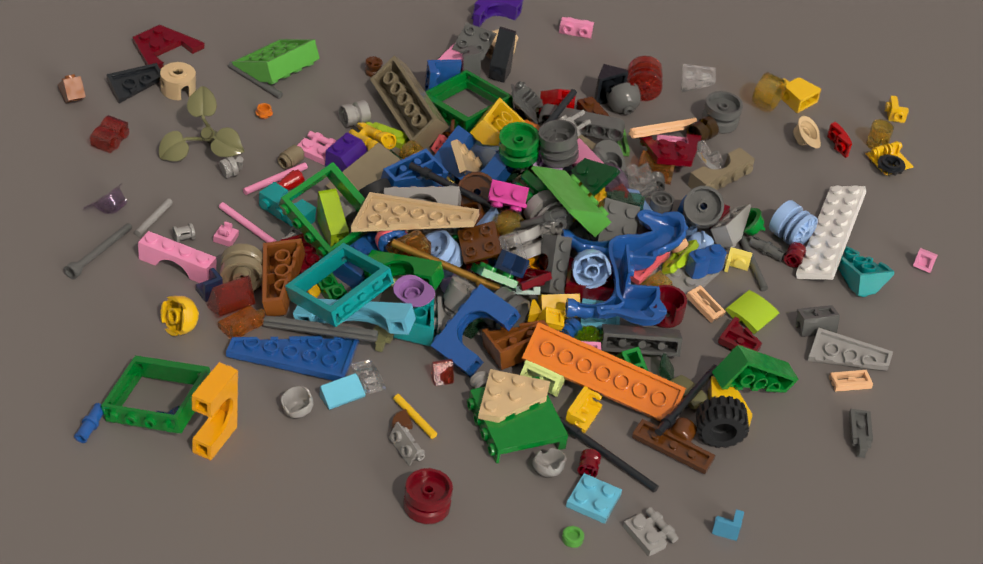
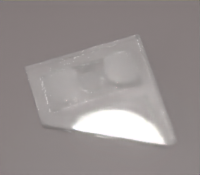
M683 64L681 92L715 84L716 68Z

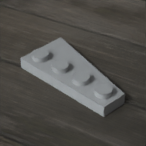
M818 328L808 361L887 371L893 351Z

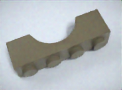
M739 147L728 153L725 168L710 169L703 166L691 172L688 187L693 189L699 186H710L716 190L724 188L729 183L750 174L753 170L755 158Z

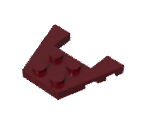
M162 25L155 26L132 37L133 44L138 53L142 55L145 65L157 63L160 69L164 67V62L157 56L182 46L194 54L205 49L204 42Z
M686 134L685 142H670L665 139L653 140L652 136L640 137L639 139L640 144L647 148V153L656 164L692 167L702 135Z

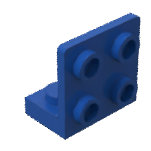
M427 60L425 91L461 73V60Z

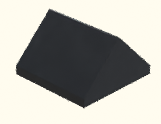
M603 64L598 76L594 99L600 105L608 103L606 93L612 92L611 88L627 83L629 71Z

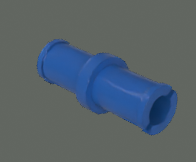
M95 403L88 416H84L82 425L74 436L78 442L86 443L92 431L96 430L99 426V420L103 416L102 404Z

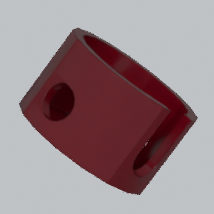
M659 285L660 300L665 305L670 316H665L656 325L664 328L676 327L681 324L684 318L687 297L682 290L675 286Z

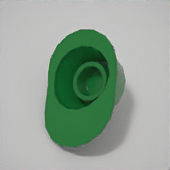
M750 209L744 234L753 236L758 232L765 231L763 226L764 219L760 209Z

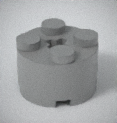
M453 276L442 299H445L444 304L450 310L457 313L459 307L469 299L471 292L478 288V286H476V283L461 276Z

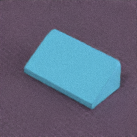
M356 373L320 386V398L329 410L363 398L366 395Z

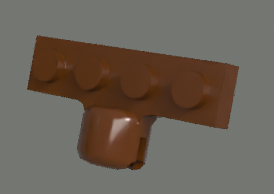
M685 417L677 418L675 424L661 436L655 433L658 426L644 419L640 421L632 434L633 439L706 474L715 459V455L691 442L697 432V427L691 420Z

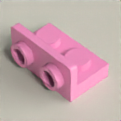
M562 17L559 33L591 39L594 22Z

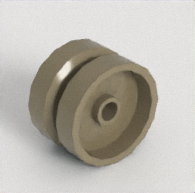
M235 244L225 249L221 255L220 269L223 286L236 293H248L259 288L263 281L262 252L249 244Z

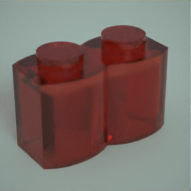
M110 115L106 116L100 126L96 127L90 136L91 146L112 153L115 149H118L120 142L128 137L130 132L128 122Z

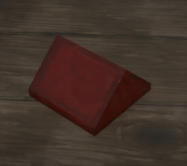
M247 275L213 287L207 307L218 316H223L256 304L250 276Z

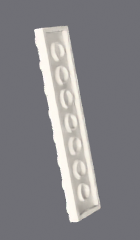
M865 186L830 187L819 214L816 229L807 244L802 264L798 266L796 271L797 279H834L865 197Z

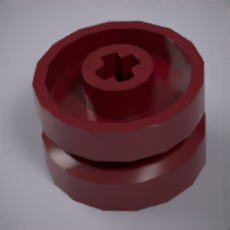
M423 468L414 471L407 478L405 484L403 505L406 514L414 521L423 524H435L444 520L451 508L452 481L445 473L437 469Z

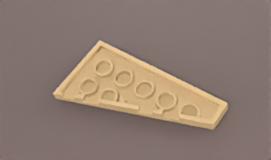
M369 192L351 225V232L474 227L479 217V209Z

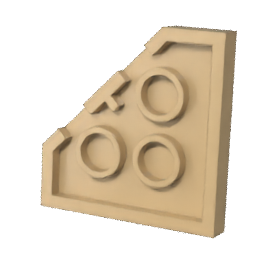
M490 369L478 419L499 423L513 413L517 415L528 410L533 404L546 402L550 381Z

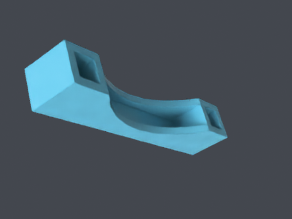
M319 299L330 306L338 301L334 299ZM370 301L345 321L369 322L382 327L390 334L409 335L416 317L413 306L410 303ZM298 305L293 312L294 319L327 323Z

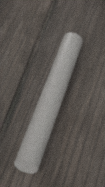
M166 199L135 230V235L140 237L173 204L172 200Z

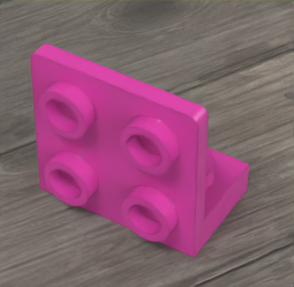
M492 179L487 202H490L492 207L502 208L503 206H508L510 211L520 213L521 210L526 209L529 188Z

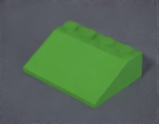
M279 39L232 61V64L260 82L274 84L280 78L289 77L292 72L301 71L304 66L313 65L314 61L320 58L315 39Z
M539 166L531 168L567 211L594 237L611 223L607 217L609 213L603 206H597L599 202L593 195L588 196L590 191L583 184L579 186L581 181L574 174L570 176L565 170Z

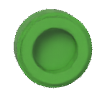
M568 526L563 530L562 541L566 546L576 548L582 545L584 540L582 529L576 526Z

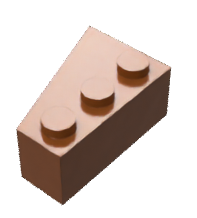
M544 320L520 323L519 327H513L509 331L502 326L500 330L494 331L482 329L483 347L501 370L524 361L521 360L538 322L548 326Z

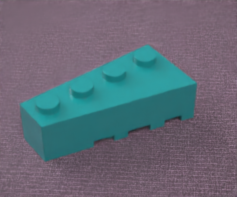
M434 299L425 306L413 307L416 319L409 335L394 334V338L431 346L434 335Z

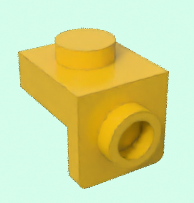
M891 95L889 102L885 104L888 121L901 123L906 121L909 109L899 107L897 96Z

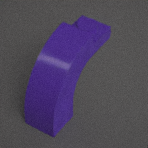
M478 0L475 2L472 14L473 25L480 27L487 18L493 16H503L516 20L522 12L523 0Z

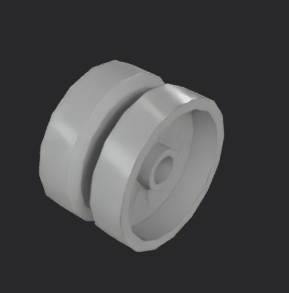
M539 224L509 232L500 237L503 247L510 248L509 252L525 259L541 254L543 239L538 238L542 234Z

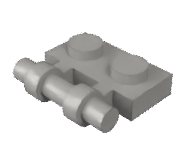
M652 507L646 510L649 518L646 519L640 513L624 521L623 528L648 556L665 549L667 546L666 539L675 543L679 538L674 533L675 529L671 525H667L663 520V516ZM657 525L661 531L657 532L653 526Z

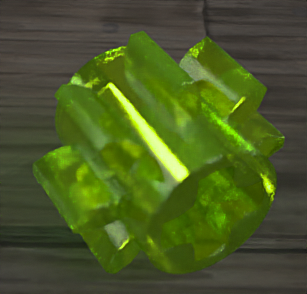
M592 325L583 326L582 331H578L577 338L580 341L601 342L602 338L600 330H597Z

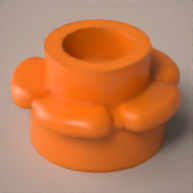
M261 103L257 106L255 114L261 119H267L273 115V111L269 104Z

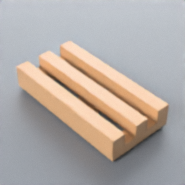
M701 285L686 294L687 299L710 323L717 320L720 316L722 317L726 312Z
M867 370L832 372L829 374V379L832 380L831 384L834 386L835 392L872 389L873 386Z

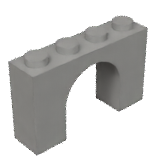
M394 186L384 188L385 195L461 206L459 186ZM438 228V230L447 231L450 235H458L459 228Z

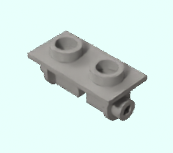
M396 422L388 438L409 466H411L415 459L418 461L423 460L425 451L421 449L418 443H414L415 439L410 434L409 429Z

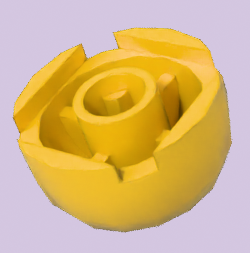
M175 295L167 297L168 299L163 301L160 311L162 323H166V326L169 328L165 329L166 332L171 336H179L192 331L197 325L199 311L195 303L186 296Z

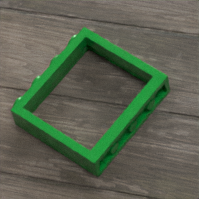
M468 70L425 91L449 126H451V120L455 119L454 129L459 125L469 133L492 105L467 117L442 101L468 88L492 103L501 98L513 110L512 95Z
M334 162L281 197L278 205L283 211L282 214L288 216L294 228L300 230L306 242L312 244L318 256L321 255L322 257H325L342 243L350 246L370 232H352L330 247L292 203V200L327 177L352 207L359 212L365 198Z
M135 355L101 405L105 420L112 423L181 434L195 413L192 410V394L210 374V367ZM141 377L193 385L175 415L123 406Z

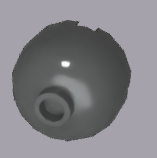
M630 83L619 84L611 88L612 92L606 93L607 102L614 112L629 115L639 106L641 94L637 84L634 83L635 86H631Z

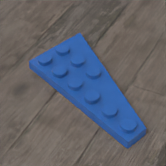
M289 336V339L270 337V339L259 340L257 337H232L226 350V357L335 381L347 376L359 340L341 337L323 339L321 336Z

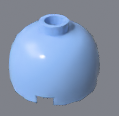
M586 249L578 253L573 260V277L579 285H586V288L589 289L598 288L606 283V279L611 274L610 262L600 250Z

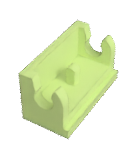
M528 360L525 361L520 373L522 376H539L541 380L550 381L548 393L558 397L565 381L564 376Z

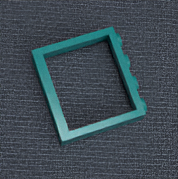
M342 243L285 285L290 301L332 326L337 327L391 286L394 281L389 267ZM347 261L372 274L331 306L306 292Z

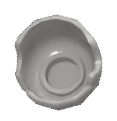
M303 386L291 387L281 396L283 409L291 418L306 416L311 412L314 405L309 389Z
M549 448L546 453H542L540 450L533 458L532 464L535 471L540 475L555 477L563 471L566 455L561 450Z

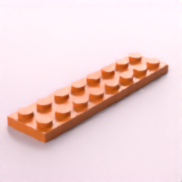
M539 322L521 359L536 363L564 376V379L582 387L586 386L588 389L660 422L666 414H670L680 403L686 390L683 386Z

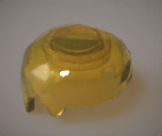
M503 210L495 219L499 234L501 236L509 235L515 228L521 226L520 220L523 221L524 218L515 210Z

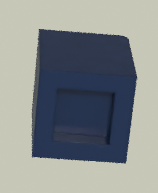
M502 249L495 267L523 279L529 260Z
M214 267L210 269L209 280L196 284V291L205 302L223 296V278Z

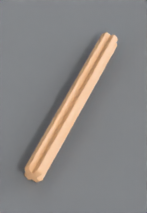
M697 118L635 127L630 129L628 135L634 139L686 130L689 124L697 121Z

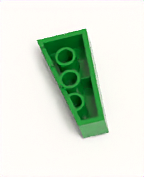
M740 345L733 348L727 357L712 371L722 389L734 387L735 390L750 388L751 391L765 389L767 392L786 393L799 380L788 362Z

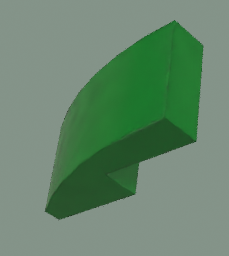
M333 272L317 283L325 299L339 300L347 294L343 284L337 282Z

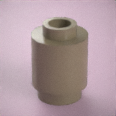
M292 145L280 153L277 159L278 164L283 169H290L304 160V151L300 146Z

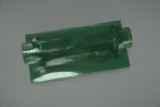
M608 191L607 198L639 206L640 211L643 210L645 196H642V194L629 192L628 198H624V191Z

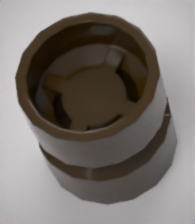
M711 116L701 118L689 124L686 128V134L702 135L700 144L717 136L719 132L718 124Z

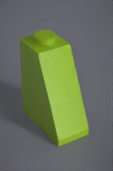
M336 188L318 191L317 221L330 247L349 235V229Z

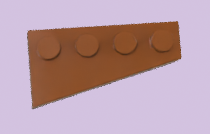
M302 238L263 243L262 303L268 316L287 314L291 301L285 285L299 276L306 254Z

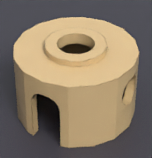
M173 62L161 69L160 89L165 97L172 100H181V89L184 86H188L189 98L196 91V72L191 65L183 62Z

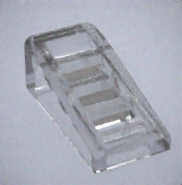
M517 231L499 236L503 250L509 251V248L516 246V250L509 252L527 259ZM514 238L515 242L509 244L506 243L507 240Z

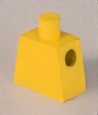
M799 77L792 81L783 78L779 82V87L782 88L781 99L796 113L818 102L821 88Z

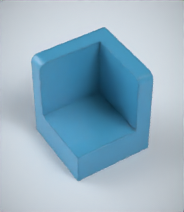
M736 509L733 520L716 516L712 534L737 541L744 511Z

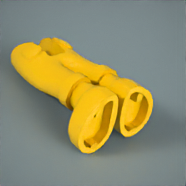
M364 122L356 124L360 130L359 133L353 129L348 132L362 139L368 151L379 142L387 149L394 148L397 142L395 135L392 133L382 132Z

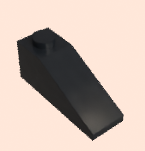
M500 26L490 63L489 79L504 83L509 76L512 67L516 31Z

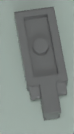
M850 409L849 423L852 446H857V457L865 458L868 448H871L873 441L871 412Z

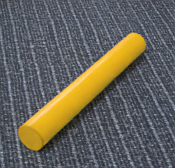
M400 394L394 396L393 400L403 410H407L408 415L431 439L437 436V432Z

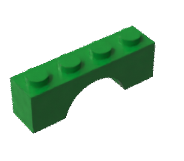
M371 250L368 255L389 267L392 277L396 275H416L430 284L435 290L444 278L441 261ZM363 270L365 279L372 275Z

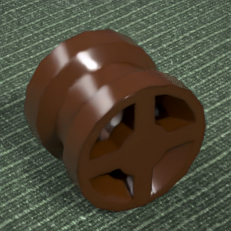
M375 56L368 57L366 59L367 67L365 68V74L373 77L381 69L382 59Z

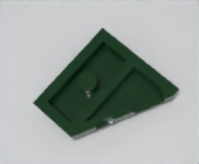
M584 158L571 170L594 197L621 173L616 167Z

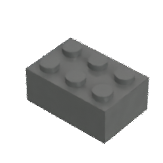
M604 198L599 202L598 207L603 206L609 213L607 217L611 223L597 235L598 241H608L619 235L636 234L637 214L640 212L639 206L610 198Z

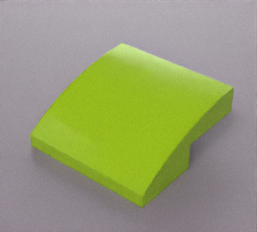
M748 290L725 309L732 318L738 317L753 334L757 333L779 314L774 306L751 290Z

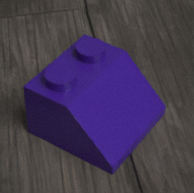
M347 132L326 150L325 167L334 162L343 172L368 152V148L362 139Z

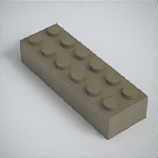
M393 56L370 79L411 143L420 149H427L437 139L439 134H442L449 127L409 67L396 56Z

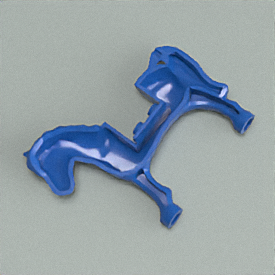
M644 209L637 214V219L650 232L619 235L608 241H589L576 236L570 230L562 229L561 236L572 238L571 248L577 253L586 249H596L606 255L611 265V275L614 283V291L611 297L602 303L587 304L580 303L573 298H567L565 316L569 318L576 316L584 320L588 318L609 319L619 316L631 323L642 326H653L660 323L665 318L667 309L660 300L659 286L632 285L630 276H634L635 270H643L650 267L655 262L657 256L670 252L681 244L689 228L686 225L683 214L678 211L661 214Z

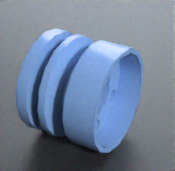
M788 200L774 213L769 224V230L779 238H783L789 245L793 242H799L804 245L814 233L818 219L807 210L803 211V208L793 200Z

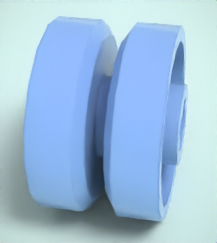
M435 230L425 236L417 246L418 250L457 267L463 264L461 246L447 231ZM443 269V271H444V278H443V279H445V278H447V277H450V276H452V275L454 274V273H452V272H449V271Z

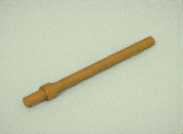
M393 239L391 243L392 247L415 257L441 261L443 269L476 283V286L482 284L495 292L501 287V285L487 280L484 276L473 274L396 239Z

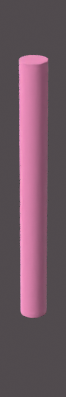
M305 162L243 188V193L248 195L269 186L273 182L280 181L292 170L298 169L301 172L308 169V166Z
M224 202L219 205V209L266 243L276 241Z

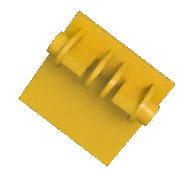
M898 141L873 147L870 152L866 153L877 167L880 156L891 154L898 156L905 162V170L913 168V165L900 153L902 143Z

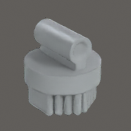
M238 156L236 159L226 157L220 160L219 166L222 174L226 178L239 175V171L243 168V157Z

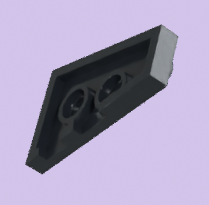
M154 63L107 74V81L118 103H121L160 82L161 70L158 64Z

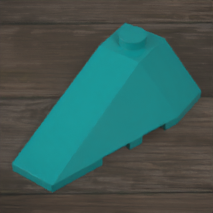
M848 246L845 247L838 266L849 288L860 297L876 294L894 276L895 272L882 262L879 264L873 262V258L869 256H860V252Z

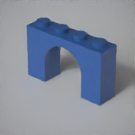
M459 125L434 155L436 160L449 172V178L455 182L457 180L460 181L467 174L459 173L451 141L458 139L462 144L466 145L468 150L477 141ZM496 152L486 167L480 172L489 175L493 180L505 182L515 168L505 165ZM478 189L474 190L475 194H481V191H479Z
M480 284L478 288L471 292L469 299L459 307L456 315L448 320L443 331L435 336L431 346L438 354L471 378L484 362L478 355L464 346L462 337L466 326L477 318H490L509 331L521 315L513 306Z

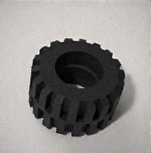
M724 395L720 397L714 396L710 400L706 399L704 403L698 406L699 409H696L697 433L699 439L704 444L708 443V446H716V448H728L731 445H737L738 442L741 443L748 436L747 409L745 404L740 402L739 399H733L732 396L725 397Z

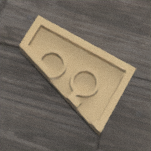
M458 139L451 141L459 173L480 172L482 167L480 158L476 157L472 150L469 151L466 145L462 144Z

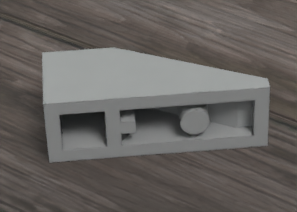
M750 204L734 207L711 228L716 244H720L723 248L726 247V249L736 246V243L743 236L751 209Z

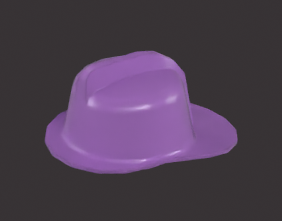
M416 275L402 276L395 282L393 287L394 294L401 302L410 303L413 307L425 306L435 296V289Z

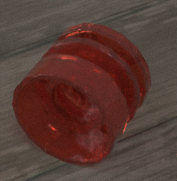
M639 56L633 59L628 65L627 83H630L631 86H635L634 83L638 85L641 94L640 101H650L657 98L662 92L663 87L661 63L651 56Z

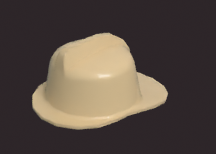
M801 116L793 130L797 143L802 146L810 145L813 148H819L821 142L816 123L807 116Z

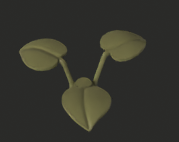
M205 86L197 89L187 102L189 113L194 117L201 116L206 125L201 131V136L183 138L181 132L172 131L163 137L159 146L160 159L173 162L180 161L187 156L189 146L185 142L187 140H204L210 143L213 153L220 157H234L244 153L240 137L234 129L226 127L217 132L211 128V125L205 119V116L214 115L217 108L213 93Z

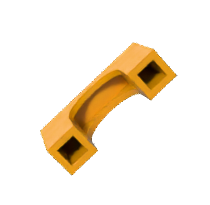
M219 362L192 394V410L208 417L204 425L192 438L193 453L208 460L213 459L237 428L238 370Z

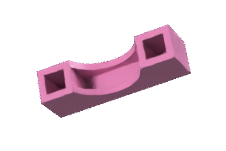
M148 231L138 242L140 260L155 266L161 260L173 261L186 271L190 280L198 283L210 279L211 268L214 267L216 270L215 256Z

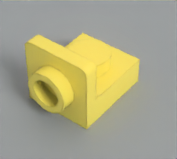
M731 247L729 254L726 255L724 272L728 273L729 266L748 271L752 253Z

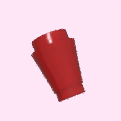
M297 169L289 172L277 184L287 190H291L305 182L303 174Z

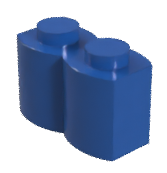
M712 244L705 249H696L689 253L685 271L692 279H700L707 274L718 273L724 267L727 252L720 244Z

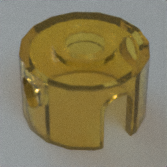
M766 72L754 90L752 102L773 111L783 97L786 89V80Z

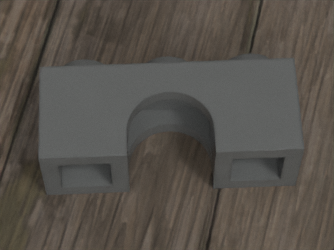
M543 234L541 253L548 256L549 262L545 271L551 272L552 279L546 281L545 285L540 286V292L564 294L572 238Z

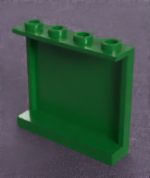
M485 387L470 390L467 407L469 411H472L475 425L479 426L481 438L483 441H486L488 453L490 456H493L496 464L499 463L501 454L553 443L558 450L566 449L568 434L548 394L546 402L533 404L528 410L517 415L513 413L507 416L505 420L497 423L478 419Z

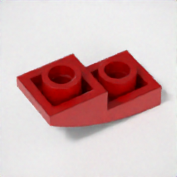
M837 122L831 123L827 137L835 143L834 149L847 158L852 146L851 139Z

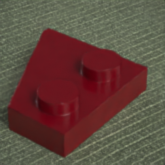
M527 267L523 279L514 276V279L518 281L520 290L525 291L534 286L545 285L546 281L552 279L550 271Z
M734 317L719 337L718 343L731 350L740 345L758 352L761 349L762 342L753 336L747 327L743 328L739 324L740 320L738 317Z

